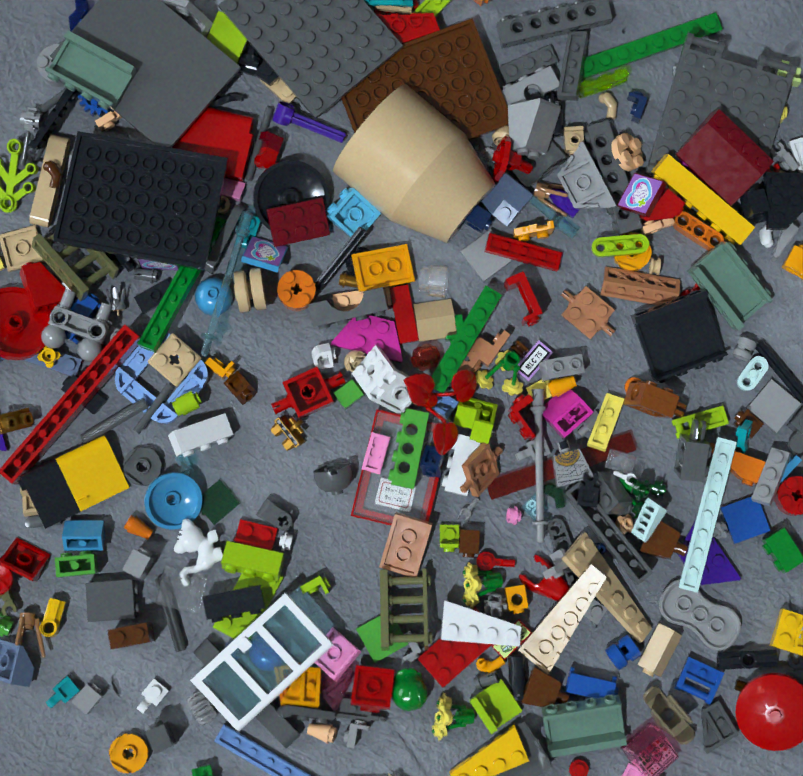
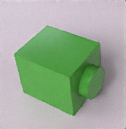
M350 380L334 392V395L344 409L347 410L364 397L362 393L364 390L358 382L355 383L353 380Z

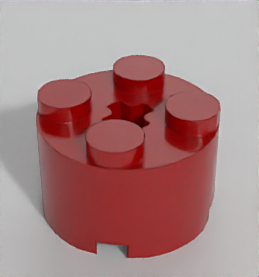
M792 476L780 483L774 501L782 513L790 516L803 514V477ZM796 492L798 499L794 500V496L791 495Z

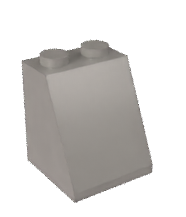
M541 98L508 105L510 150L517 152L518 155L528 156L529 159L539 158V155L547 154L561 107Z

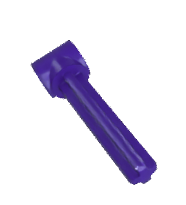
M278 102L272 118L274 122L284 126H288L291 122L340 143L344 141L345 132L296 113L295 107L287 102Z

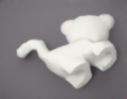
M190 519L183 520L182 528L177 536V543L174 546V552L180 554L198 551L196 565L183 567L179 573L180 581L184 586L190 584L187 577L188 573L208 570L215 563L221 561L223 557L221 548L214 547V543L218 541L216 530L209 531L207 537H204L201 528L196 526Z

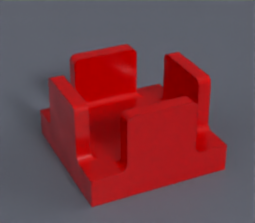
M356 665L351 705L360 706L361 711L380 713V709L390 710L395 670Z

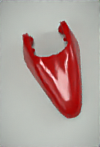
M534 555L535 562H540L547 569L554 566L548 559ZM525 574L518 576L528 590L558 602L570 589L562 575L556 579L553 576L548 579L544 577L538 584H533L531 580L527 579Z

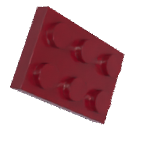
M322 197L266 209L274 247L330 235Z

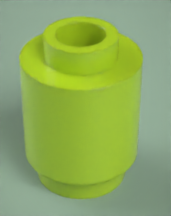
M191 390L175 398L172 405L178 416L182 414L185 416L200 408L199 403L202 401L198 393H193Z

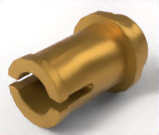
M345 272L340 274L339 285L342 288L344 286L358 288L356 276L346 275Z

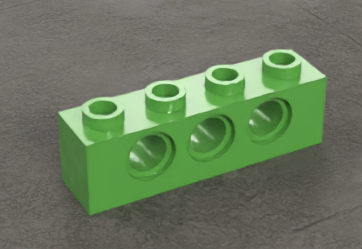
M407 408L405 413H401L400 424H403L402 432L398 431L396 438L399 447L398 451L394 450L392 457L395 467L390 469L388 480L392 481L391 485L414 490L429 413ZM411 424L415 425L418 429L415 435H409L406 431V428ZM407 443L412 444L414 447V451L411 454H405L402 450L403 446ZM402 462L410 465V470L407 473L399 471V465Z

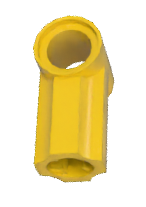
M49 598L43 622L40 624L42 635L50 638L58 635L66 602ZM52 623L54 631L47 634L45 627L47 624Z

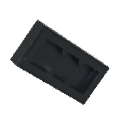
M168 279L134 297L143 314L158 307L170 285Z

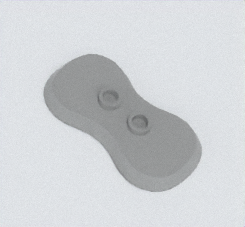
M680 580L669 584L659 602L660 612L667 621L690 628L707 647L713 650H726L735 642L740 633L741 621L734 610L710 602L699 590L696 593L678 588Z

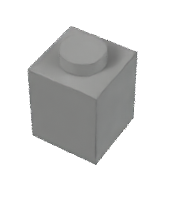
M88 683L73 699L72 703L87 715L103 698L102 689L95 683L92 685Z

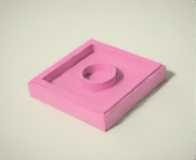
M332 627L326 636L334 645L314 663L337 682L361 651ZM319 643L314 648V650L309 654V656L312 655L322 644Z

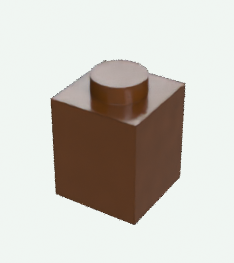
M460 529L459 553H462L463 557L474 558V554H479L480 530Z

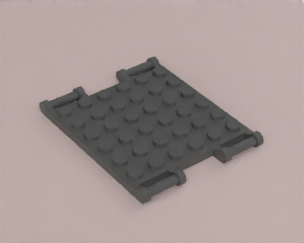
M688 32L646 173L652 175L651 171L655 167L656 160L660 161L665 154L671 155L679 162L680 159L675 154L710 113L718 109L769 156L797 65L769 59L763 54L759 55L755 68L722 59L720 57L725 43L695 37L694 34ZM695 44L715 50L714 56L692 50L690 46ZM766 65L786 71L787 74L786 77L763 71L762 68ZM763 175L750 188H757L759 190Z

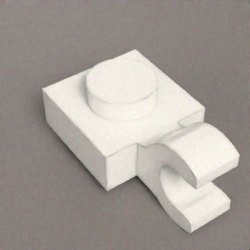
M153 679L142 692V695L146 698L137 709L144 713L152 703L157 706L169 690L156 679Z

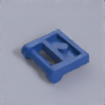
M687 657L679 678L674 685V689L678 691L683 690L710 705L724 673L691 657ZM686 677L709 687V692H703L684 683Z

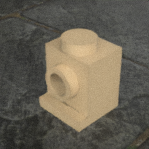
M583 126L564 127L563 141L565 154L573 155L579 147L578 145L582 141L584 142ZM572 138H577V139H578V142H577V143H573V142L571 141V139H572Z

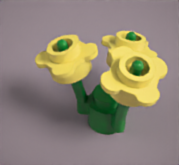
M468 562L467 567L465 566L463 576L466 578L464 581L465 592L463 602L466 606L474 609V606L479 603L478 597L490 592H496V588L502 587L503 579L499 572L493 573L492 570L478 571L477 565ZM478 575L484 576L483 580H480ZM482 585H484L485 588H488L479 593H476L477 591L481 590Z
M443 693L442 697L438 698L436 703L439 711L435 714L436 722L432 725V733L439 741L447 736V730L466 727V724L474 723V710L472 708H466V705L452 704V698L447 697L446 693ZM450 708L458 709L459 711L452 715ZM453 719H455L456 722H459V723L450 725V724L452 723V720H453Z

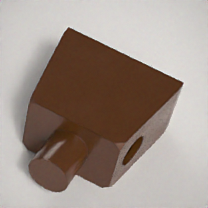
M660 521L646 543L643 542L640 553L670 560L673 552L685 556L689 546L678 542L681 536L680 532Z
M533 667L523 693V699L520 702L539 707L555 704V702L564 704L568 702L570 694L559 691L562 685L561 682Z

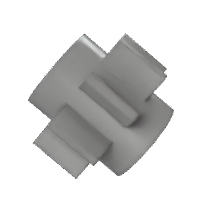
M28 107L27 111L23 110L21 112L20 124L24 125L25 130L34 131L35 127L40 128L42 114L38 113L39 110L37 108Z
M491 594L488 596V600H484L485 614L489 613L491 617L499 618L503 615V611H508L506 598H502L500 594Z

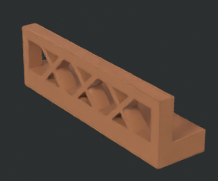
M605 266L600 294L602 296L659 305L679 297V279ZM608 274L616 275L617 278L608 277ZM628 278H634L637 281H630ZM647 281L654 282L655 284H649ZM667 284H668V285H674L675 288H670V287H667L666 285H667Z

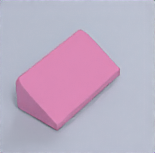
M225 178L221 196L241 202L246 183Z

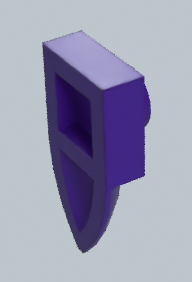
M552 188V190L566 193V191L563 189ZM550 194L553 203L572 219L580 210L573 207L569 197Z

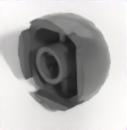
M349 462L333 463L334 466L327 467V465L315 469L313 472L317 486L325 492H331L332 495L343 493V489L350 485L353 477L352 467Z

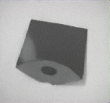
M550 141L547 154L539 155V158L529 159L528 156L522 155L521 159L531 163L533 166L530 174L517 169L512 171L526 187H530L553 173L568 158ZM493 142L491 145L496 150L497 146Z
M525 722L516 725L515 728L529 762L495 776H539L548 771L552 764Z

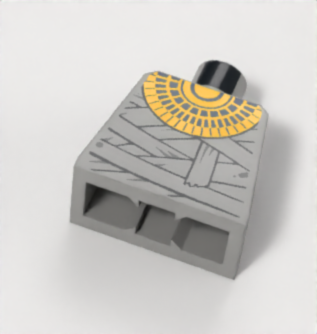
M568 440L557 443L560 454L552 457L556 488L583 481L582 476L584 472H587V479L593 477L580 448L571 451Z

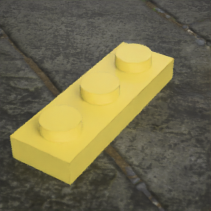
M606 393L587 446L606 452L622 410L624 398Z

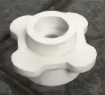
M285 532V535L280 537L279 546L282 547V551L291 549L293 535L288 534V532Z

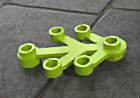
M11 139L7 143V150L11 153L9 173L4 167V160L0 157V176L7 185L5 192L1 186L2 181L0 178V208L6 213L14 212L18 206V201L26 194L34 193L36 190L33 182H25L23 188L14 193L16 185L30 174H36L39 170L37 164L28 163L25 169L17 174L19 155L23 152L24 147L23 142L19 139ZM17 143L19 144L18 150L15 148ZM31 166L34 167L33 172L30 171ZM29 184L31 185L30 191H28L27 186ZM9 200L11 201L10 207L7 204Z

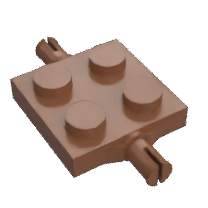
M587 286L575 296L566 289L561 294L569 302L567 309L561 316L591 340L601 329L610 337L616 331L607 324L609 317L615 310Z
M482 443L461 465L466 477V481L460 486L461 492L466 493L470 489L472 496L479 497L500 474L497 467V458L503 453L500 447H496L492 452L490 444Z

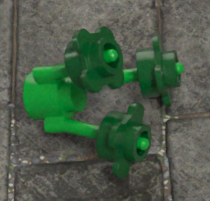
M630 478L629 483L634 485L631 487L625 480L619 479L627 493L632 494L633 492L638 501L649 495L650 488L653 489L651 495H655L656 498H659V495L663 496L664 492L667 491L665 489L666 485L663 484L664 480H655L653 485L650 484L649 480L643 482ZM631 498L633 500L632 504L635 506L632 512L635 514L634 518L636 519L645 502L641 500L637 503Z

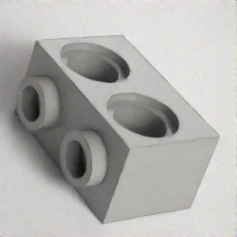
M582 354L539 362L542 382L572 375L578 376L585 373Z
M139 548V550L133 549L122 570L139 579H145L155 558L151 557L153 553L143 548Z

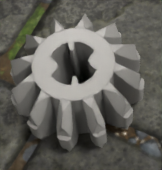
M201 691L192 694L187 699L188 706L199 724H208L217 717L213 704Z

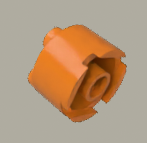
M300 270L286 272L278 282V296L281 303L287 309L303 311L309 307L308 304L314 303L316 299V286L313 278L306 272ZM299 287L302 292H298L295 295L293 289Z

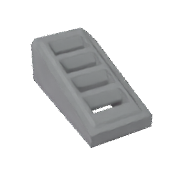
M793 223L786 230L780 231L771 256L773 262L780 257L798 232L799 228Z

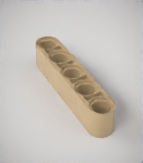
M53 134L49 136L30 213V224L48 228L51 225L59 189L49 187L51 175L44 170L43 165L47 161H54L62 171V181L70 148V138Z

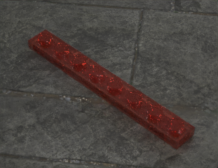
M629 432L611 438L606 452L589 446L580 450L590 467L636 451V447ZM552 459L543 462V482L555 479ZM535 465L495 478L487 487L490 499L494 500L536 485Z

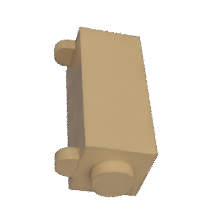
M659 623L637 664L644 668L642 672L651 677L654 674L661 677L682 635Z

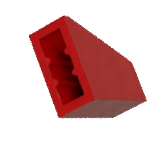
M28 262L21 266L19 275L33 314L51 311L54 309V306L59 305L66 288L41 262Z

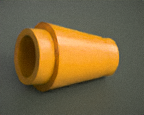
M573 375L551 379V382L547 383L552 397H559L577 386Z

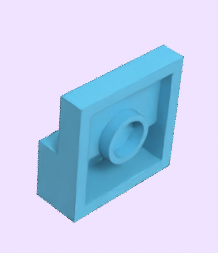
M345 188L339 194L340 200L336 204L333 202L326 210L328 212L326 217L349 237L354 234L358 227H362L367 231L381 214L354 188Z

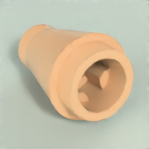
M310 723L307 734L327 744L329 742L334 743L337 728L331 724Z

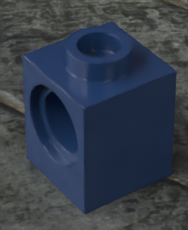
M476 205L463 223L482 233L484 229L488 230L493 222L490 220L492 214Z

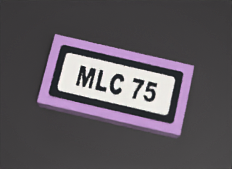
M538 341L519 362L520 370L518 374L529 382L540 369L539 362L548 360L553 352L542 342Z

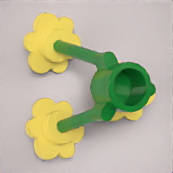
M506 350L504 353L499 352L498 358L495 360L496 366L490 372L487 370H478L476 372L477 384H480L482 389H491L493 387V378L491 376L498 369L502 371L513 370V378L504 380L502 390L508 392L511 396L514 394L520 395L523 392V383L517 379V374L520 370L518 366L520 357L514 351Z

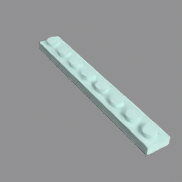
M719 437L716 439L678 588L698 593L737 443L735 441Z

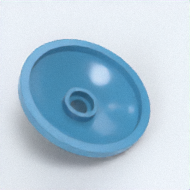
M179 472L166 473L156 478L149 485L144 498L145 510L149 518L157 526L169 530L180 529L184 519L194 521L202 507V493L198 484L188 475ZM174 495L173 500L169 501L168 497Z

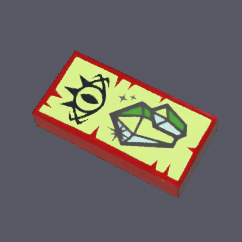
M518 619L514 624L521 626V645L532 632ZM491 645L504 660L519 647Z

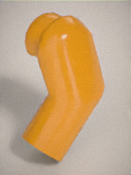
M501 656L494 661L485 660L484 658H479L476 661L477 669L486 673L496 671L506 664Z

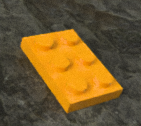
M407 244L351 255L359 292L415 281Z

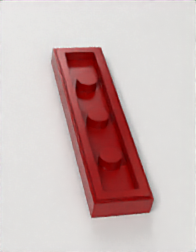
M490 232L484 251L556 272L559 270L562 252Z

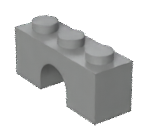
M543 66L537 69L535 74L531 76L525 75L518 79L519 82L503 86L501 92L508 107V105L525 102L524 92L528 89L537 90L542 98H545L548 93L557 92L559 81L551 66L547 68Z

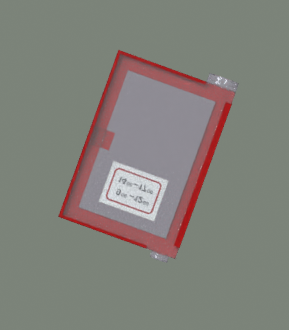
M376 409L371 433L374 432L388 436L390 441L381 473L361 471L351 516L392 525L395 512L429 522L439 477L423 475L420 462L426 445L435 446L433 430L437 423H442L440 419L434 417L433 423L427 421L413 490L391 485L392 481L388 480L390 469L395 467L392 457L394 450L398 451L399 447L396 438L398 431L402 432L403 424H400L401 415ZM411 424L406 428V431L409 435H415L418 429L415 425ZM407 443L403 446L402 450L405 454H411L414 451V447L412 444ZM402 462L399 465L401 473H407L410 470V465L406 462Z

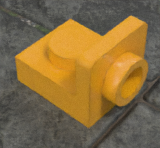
M209 357L205 362V365L223 380L226 377H231L236 370L234 368L236 364L233 361L225 369L222 368L224 364L217 358L213 360Z

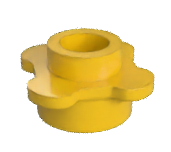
M45 346L37 358L39 361H43L46 367L52 368L54 362L60 359L61 354Z

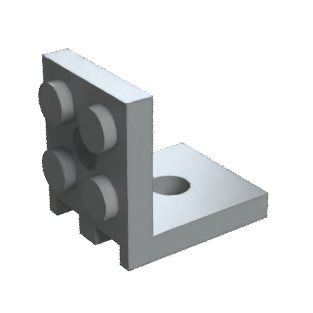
M161 0L206 37L213 22L204 15V11L201 8L193 5V0Z

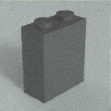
M135 580L85 583L88 622L135 619L137 614H140L139 603H136V595L139 594V588Z

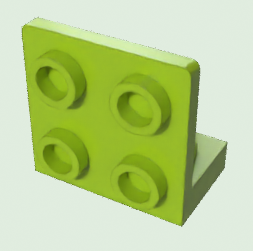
M499 679L500 683L490 685L469 699L491 734L522 712V709L502 679Z

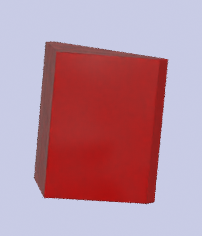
M16 537L0 558V565L31 581H38L51 554Z

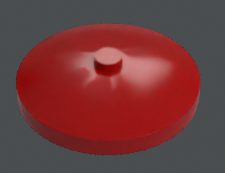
M5 287L0 289V357L4 359H29L39 354L45 347L41 334L43 329L49 325L51 311L33 314L24 288Z
M767 673L750 680L742 688L736 701V720L742 734L754 745L770 751H783L800 744L803 741V684L797 679L781 673Z

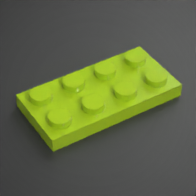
M242 573L233 590L261 585L266 608L261 609L262 613L250 615V611L242 613L243 617L231 619V615L224 616V621L215 622L213 628L236 639L267 610L284 577L280 575L279 581L267 582L261 577L249 578Z

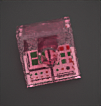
M650 722L627 741V745L620 747L628 760L643 776H659L679 758L663 731Z

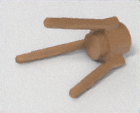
M538 182L534 191V196L538 197L537 201L567 217L565 212L545 200V198L549 199L550 194L568 197L566 193L552 190V188L565 190L563 185Z
M20 613L15 645H22L24 630H33V626H35L41 655L45 658V649L39 626L40 619L35 618V613Z

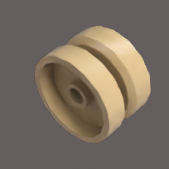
M260 267L250 270V281L247 280L244 270L234 271V292L240 313L250 312L251 299H253L257 311L267 309Z

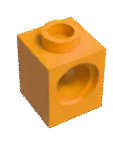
M525 585L504 588L508 611L513 610V614L525 612L524 608H528ZM514 594H519L522 598L521 604L517 606L511 601Z

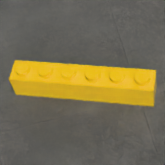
M665 154L652 169L653 178L664 181L669 186V190L676 196L679 195L683 198L682 201L685 202L688 208H695L698 211L696 213L697 216L704 221L708 219L712 223L710 226L717 232L722 231L726 235L725 239L733 245L735 243L741 245L755 229L750 222L671 155Z

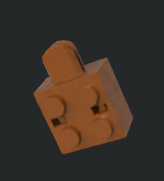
M638 380L637 383H630L623 402L625 406L659 418H673V415L684 417L685 413L676 408L683 410L687 408V405L678 402L680 396L673 394L674 390L665 387L662 389L658 388L657 383L651 381L643 382Z

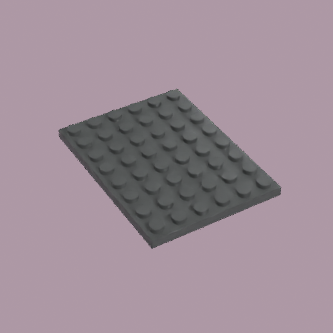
M224 0L218 5L221 11L315 119L403 48V45L363 0Z

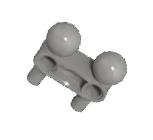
M65 289L60 304L54 306L50 313L49 325L42 331V342L45 346L55 349L62 346L65 342V331L81 336L85 339L78 345V354L81 359L92 362L102 351L101 344H103L109 328L107 320L112 306L101 303L96 318H88L72 312L70 308L76 293ZM60 313L65 314L64 322L57 323L55 320L56 316ZM100 327L102 328L101 335L93 336V328Z

